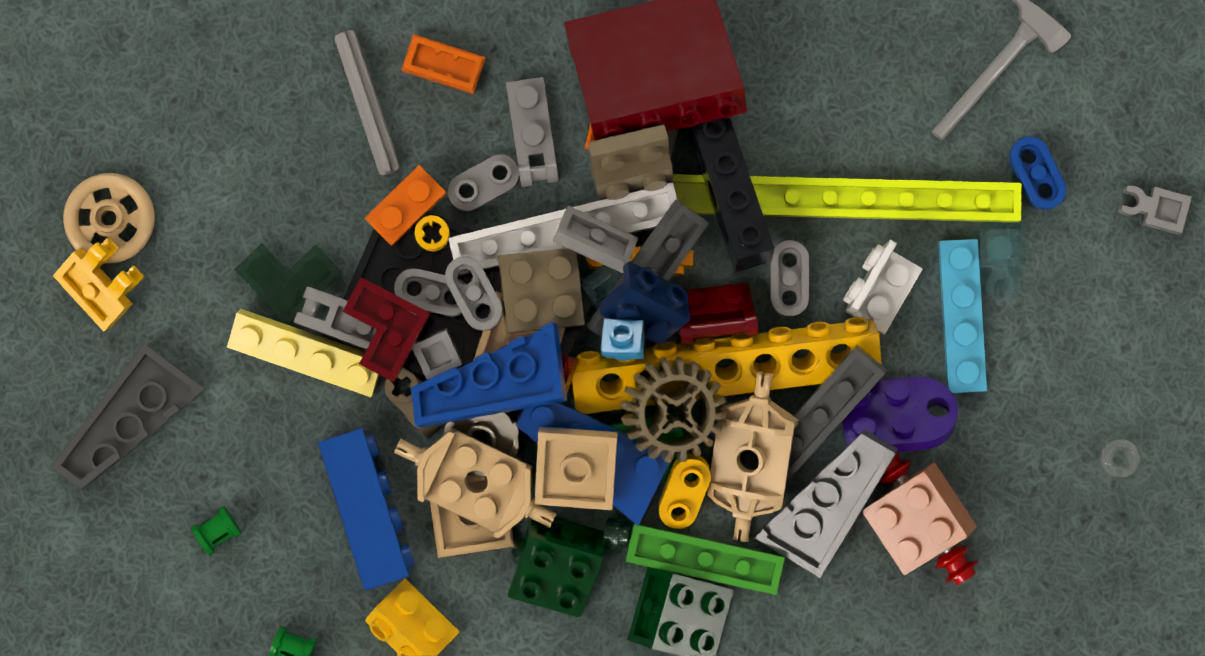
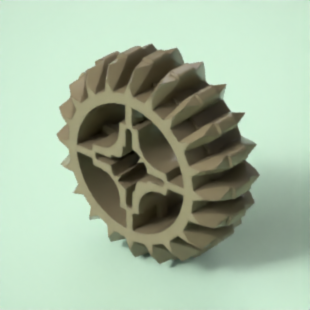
M676 357L671 368L669 361L666 358H661L659 361L660 370L657 371L652 364L648 363L645 365L648 373L646 378L638 373L633 375L634 380L639 383L636 389L631 386L625 387V392L632 396L633 399L632 401L624 400L621 402V407L624 410L631 411V413L621 417V422L624 425H633L626 432L627 437L630 440L638 438L635 447L639 451L648 448V456L650 458L656 459L662 452V459L666 463H670L676 452L677 458L681 462H686L687 450L690 449L696 457L700 456L701 450L698 445L701 442L708 447L713 446V441L708 437L710 431L715 434L721 433L722 429L714 421L715 419H725L726 413L715 409V407L724 404L725 397L714 395L720 389V384L717 381L708 382L711 372L707 369L698 372L699 364L695 361L689 362L685 367L684 360L681 357ZM675 380L689 382L684 388L680 386L672 393H664L658 388L664 383ZM699 393L701 413L696 423L691 416V408L697 401L695 396ZM649 397H651L655 402L656 410L650 419L652 423L647 428L645 406ZM664 399L669 404L679 408V414L685 420L682 421L677 416L670 414L667 411L668 407L661 400ZM675 427H683L688 431L685 435L674 439L658 438L662 432L667 434L668 431Z

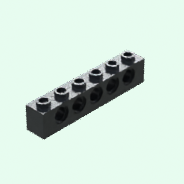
M722 118L686 127L735 273L772 262L775 248L731 119Z

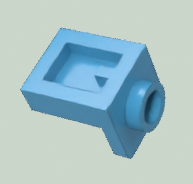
M604 319L601 342L602 356L621 361L644 359L645 339L643 320Z

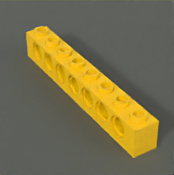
M853 317L847 319L844 323L828 324L826 322H814L805 328L797 329L775 327L766 333H758L755 336H746V333L732 334L727 338L694 339L691 344L684 345L665 341L661 345L655 344L654 347L645 348L644 359L621 361L615 358H605V356L596 351L582 352L577 357L569 358L575 409L584 414L623 409L621 402L624 400L632 401L633 399L632 396L625 392V387L631 386L636 389L639 385L634 380L633 375L635 373L640 374L645 370V365L648 363L652 364L657 371L660 370L659 361L661 358H666L671 368L675 358L681 357L685 364L691 361L698 363V372L703 369L710 371L711 377L708 382L717 381L721 386L714 395L729 396L753 393L755 391L756 372L773 374L770 390L822 384L856 345H859L882 365L879 332L873 319ZM836 345H848L843 352H831ZM800 349L810 350L805 357H793V354ZM761 354L772 355L764 363L754 361ZM723 359L733 360V363L728 367L721 368L716 366ZM607 374L619 375V378L613 382L602 380ZM675 380L664 383L658 388L664 393H672L680 386L684 388L689 382ZM699 393L695 396L696 400L701 399ZM649 397L646 406L655 405L653 399ZM664 399L661 400L664 404L668 403Z

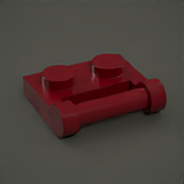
M749 282L685 290L688 293L690 321L679 329L681 345L691 344L693 339L740 333H746V336L758 335L757 317L754 311Z

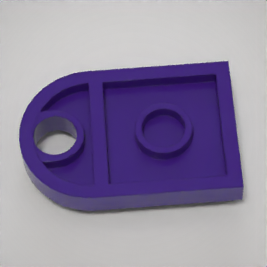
M916 376L881 379L842 421L845 446L865 429L898 449L897 452L926 450L937 447L947 441L955 430L958 417L957 401L945 385L931 378ZM932 406H942L948 411V414L943 417H936L931 415L928 409Z

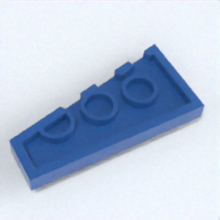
M551 322L540 327V331L527 337L521 336L510 341L509 345L497 351L487 352L474 358L475 361L458 369L454 367L411 387L415 426L423 428L567 401L558 324Z
M561 402L522 409L516 426L537 443L540 426L618 432L613 506L639 526L669 463L662 459V452L656 459H652L648 456V448L639 451L635 447L638 439L630 440L626 433Z

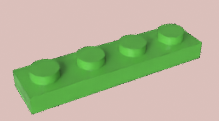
M635 523L626 556V562L774 595H777L785 559L784 556L641 524L638 526Z

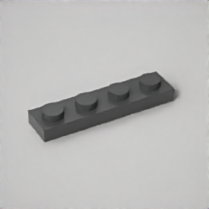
M675 199L631 262L642 268H647L657 276L669 281L709 222ZM624 273L617 281L615 286L612 288L610 293L624 282ZM600 307L586 326L602 338L604 319L608 318L600 315Z
M856 345L793 415L798 419V425L794 428L787 481L886 373L887 369L859 345Z

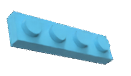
M978 239L939 241L947 388L952 393L986 392L987 381Z

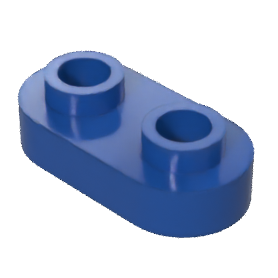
M1024 137L1018 140L1009 151V164L1018 182L1022 183L1021 188L1028 202L1039 210L1055 208L1065 198L1066 185L1047 146L1036 137ZM1023 151H1030L1034 155V162L1032 164H1026L1022 161L1021 154ZM1040 185H1047L1051 189L1049 198H1043L1039 195L1038 188Z

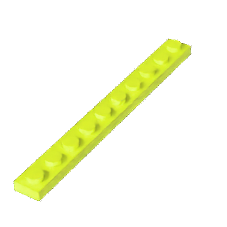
M673 174V182L671 183L674 185L679 202L698 215H715L702 175ZM750 176L763 216L1013 223L1021 221L1022 183Z

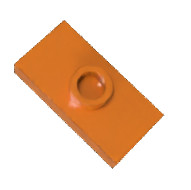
M413 34L401 70L404 73L474 95L486 57Z

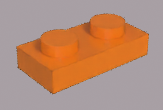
M418 165L364 219L393 247L447 193Z

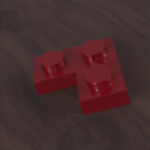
M360 277L342 311L377 330L359 365L395 383L430 313Z

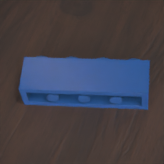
M361 428L318 442L364 591L411 576L409 568L415 566V561L409 544L402 546L398 531L403 530L404 527L398 508L390 509L386 494L392 493L386 471L379 472L375 462V457L381 456L375 435L367 436L366 430Z

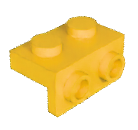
M406 578L365 619L373 635L381 641H386L397 652V656H437L460 633Z

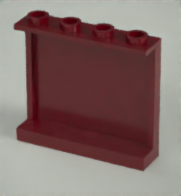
M654 0L564 22L571 58H573L594 141L660 125H665L667 132L747 113L744 85L716 0Z

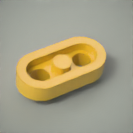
M687 454L686 462H681L677 459L671 468L659 500L660 518L670 528H686L695 521L711 480L709 465L703 457ZM689 473L698 475L695 481L689 482L685 480V476ZM676 507H681L685 509V512L682 515H674L672 510Z

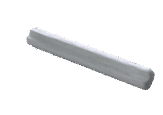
M354 30L340 32L335 36L334 40L380 175L393 174L400 169V164L356 32Z

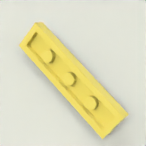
M240 309L236 313L227 348L368 397H372L380 375L359 365L365 353L364 351L244 309Z

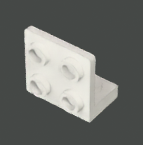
M891 239L884 246L877 244L872 249L862 266L863 269L868 271L864 279L858 277L852 283L843 299L844 302L848 303L844 311L851 317L873 319L878 332L882 335H885L923 270V268L893 252L897 243Z

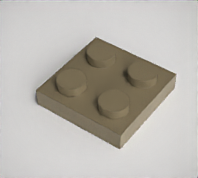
M567 248L499 255L497 257L506 334L540 331V327L551 322L558 324V328L585 325L577 254L575 251Z

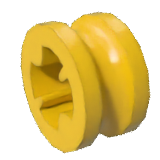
M430 215L423 217L415 227L416 241L427 251H439L449 241V227L438 216ZM430 224L431 228H433L434 224L440 225L439 234L442 237L441 240L435 243L432 239L431 244L424 241L426 234L423 231L425 226Z

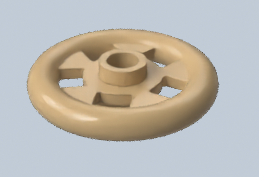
M118 173L97 174L82 181L68 197L63 214L65 233L75 250L83 248L87 253L94 245L92 240L95 233L103 237H110L117 245L118 251L105 264L125 261L140 252L150 239L155 222L153 203L146 190L132 178ZM109 188L112 198L96 203L93 192ZM129 195L138 207V209L128 214L125 206L120 203L121 200ZM80 209L91 210L90 226H79ZM108 212L116 214V221L112 225H105L103 221L104 215ZM130 223L137 231L128 242H125L119 235Z

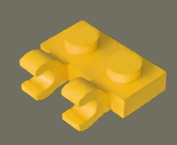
M109 237L101 245L99 242L95 243L87 253L83 248L74 251L53 275L103 332L112 328L133 305L125 295L134 289L145 277L135 265L127 273L124 270L121 271L113 281L103 272L100 267L119 249Z

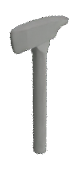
M1012 0L1018 6V19L1021 22L1015 36L931 131L932 134L940 141H943L1027 44L1038 38L1045 45L1048 52L1053 53L1068 42L1071 34L1053 17L1031 1Z

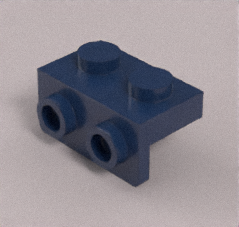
M628 261L623 266L624 282L599 303L600 315L608 319L643 320L644 337L659 345L690 321L688 293L681 286L672 284L657 276L651 270L642 268L631 261Z

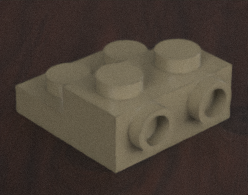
M665 125L588 142L591 172L598 199L607 197L609 200H617L626 197L632 191L641 189L655 191L664 188L667 183L673 182V167L669 156L668 136Z

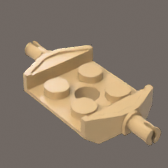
M756 372L754 395L750 399L722 406L719 410L726 413V418L717 421V425L722 430L720 434L715 435L710 470L711 480L707 495L716 504L732 512V517H736L732 539L735 541L740 539V542L749 541L750 525L754 516L769 514L786 506L784 494L794 428L798 425L796 417L771 401L769 395L773 374H765V372ZM751 450L757 454L759 458L757 469L750 470L742 465L740 461L742 451Z
M454 428L447 431L430 447L424 446L423 449L401 438L394 451V454L416 462L415 465L418 466L417 488L419 501L424 502L427 499L495 532L493 536L496 538H500L521 521L523 517H530L550 528L557 514L540 505H535V498H533V466ZM475 470L483 472L488 480L487 487L480 490L472 488L467 480L469 472Z

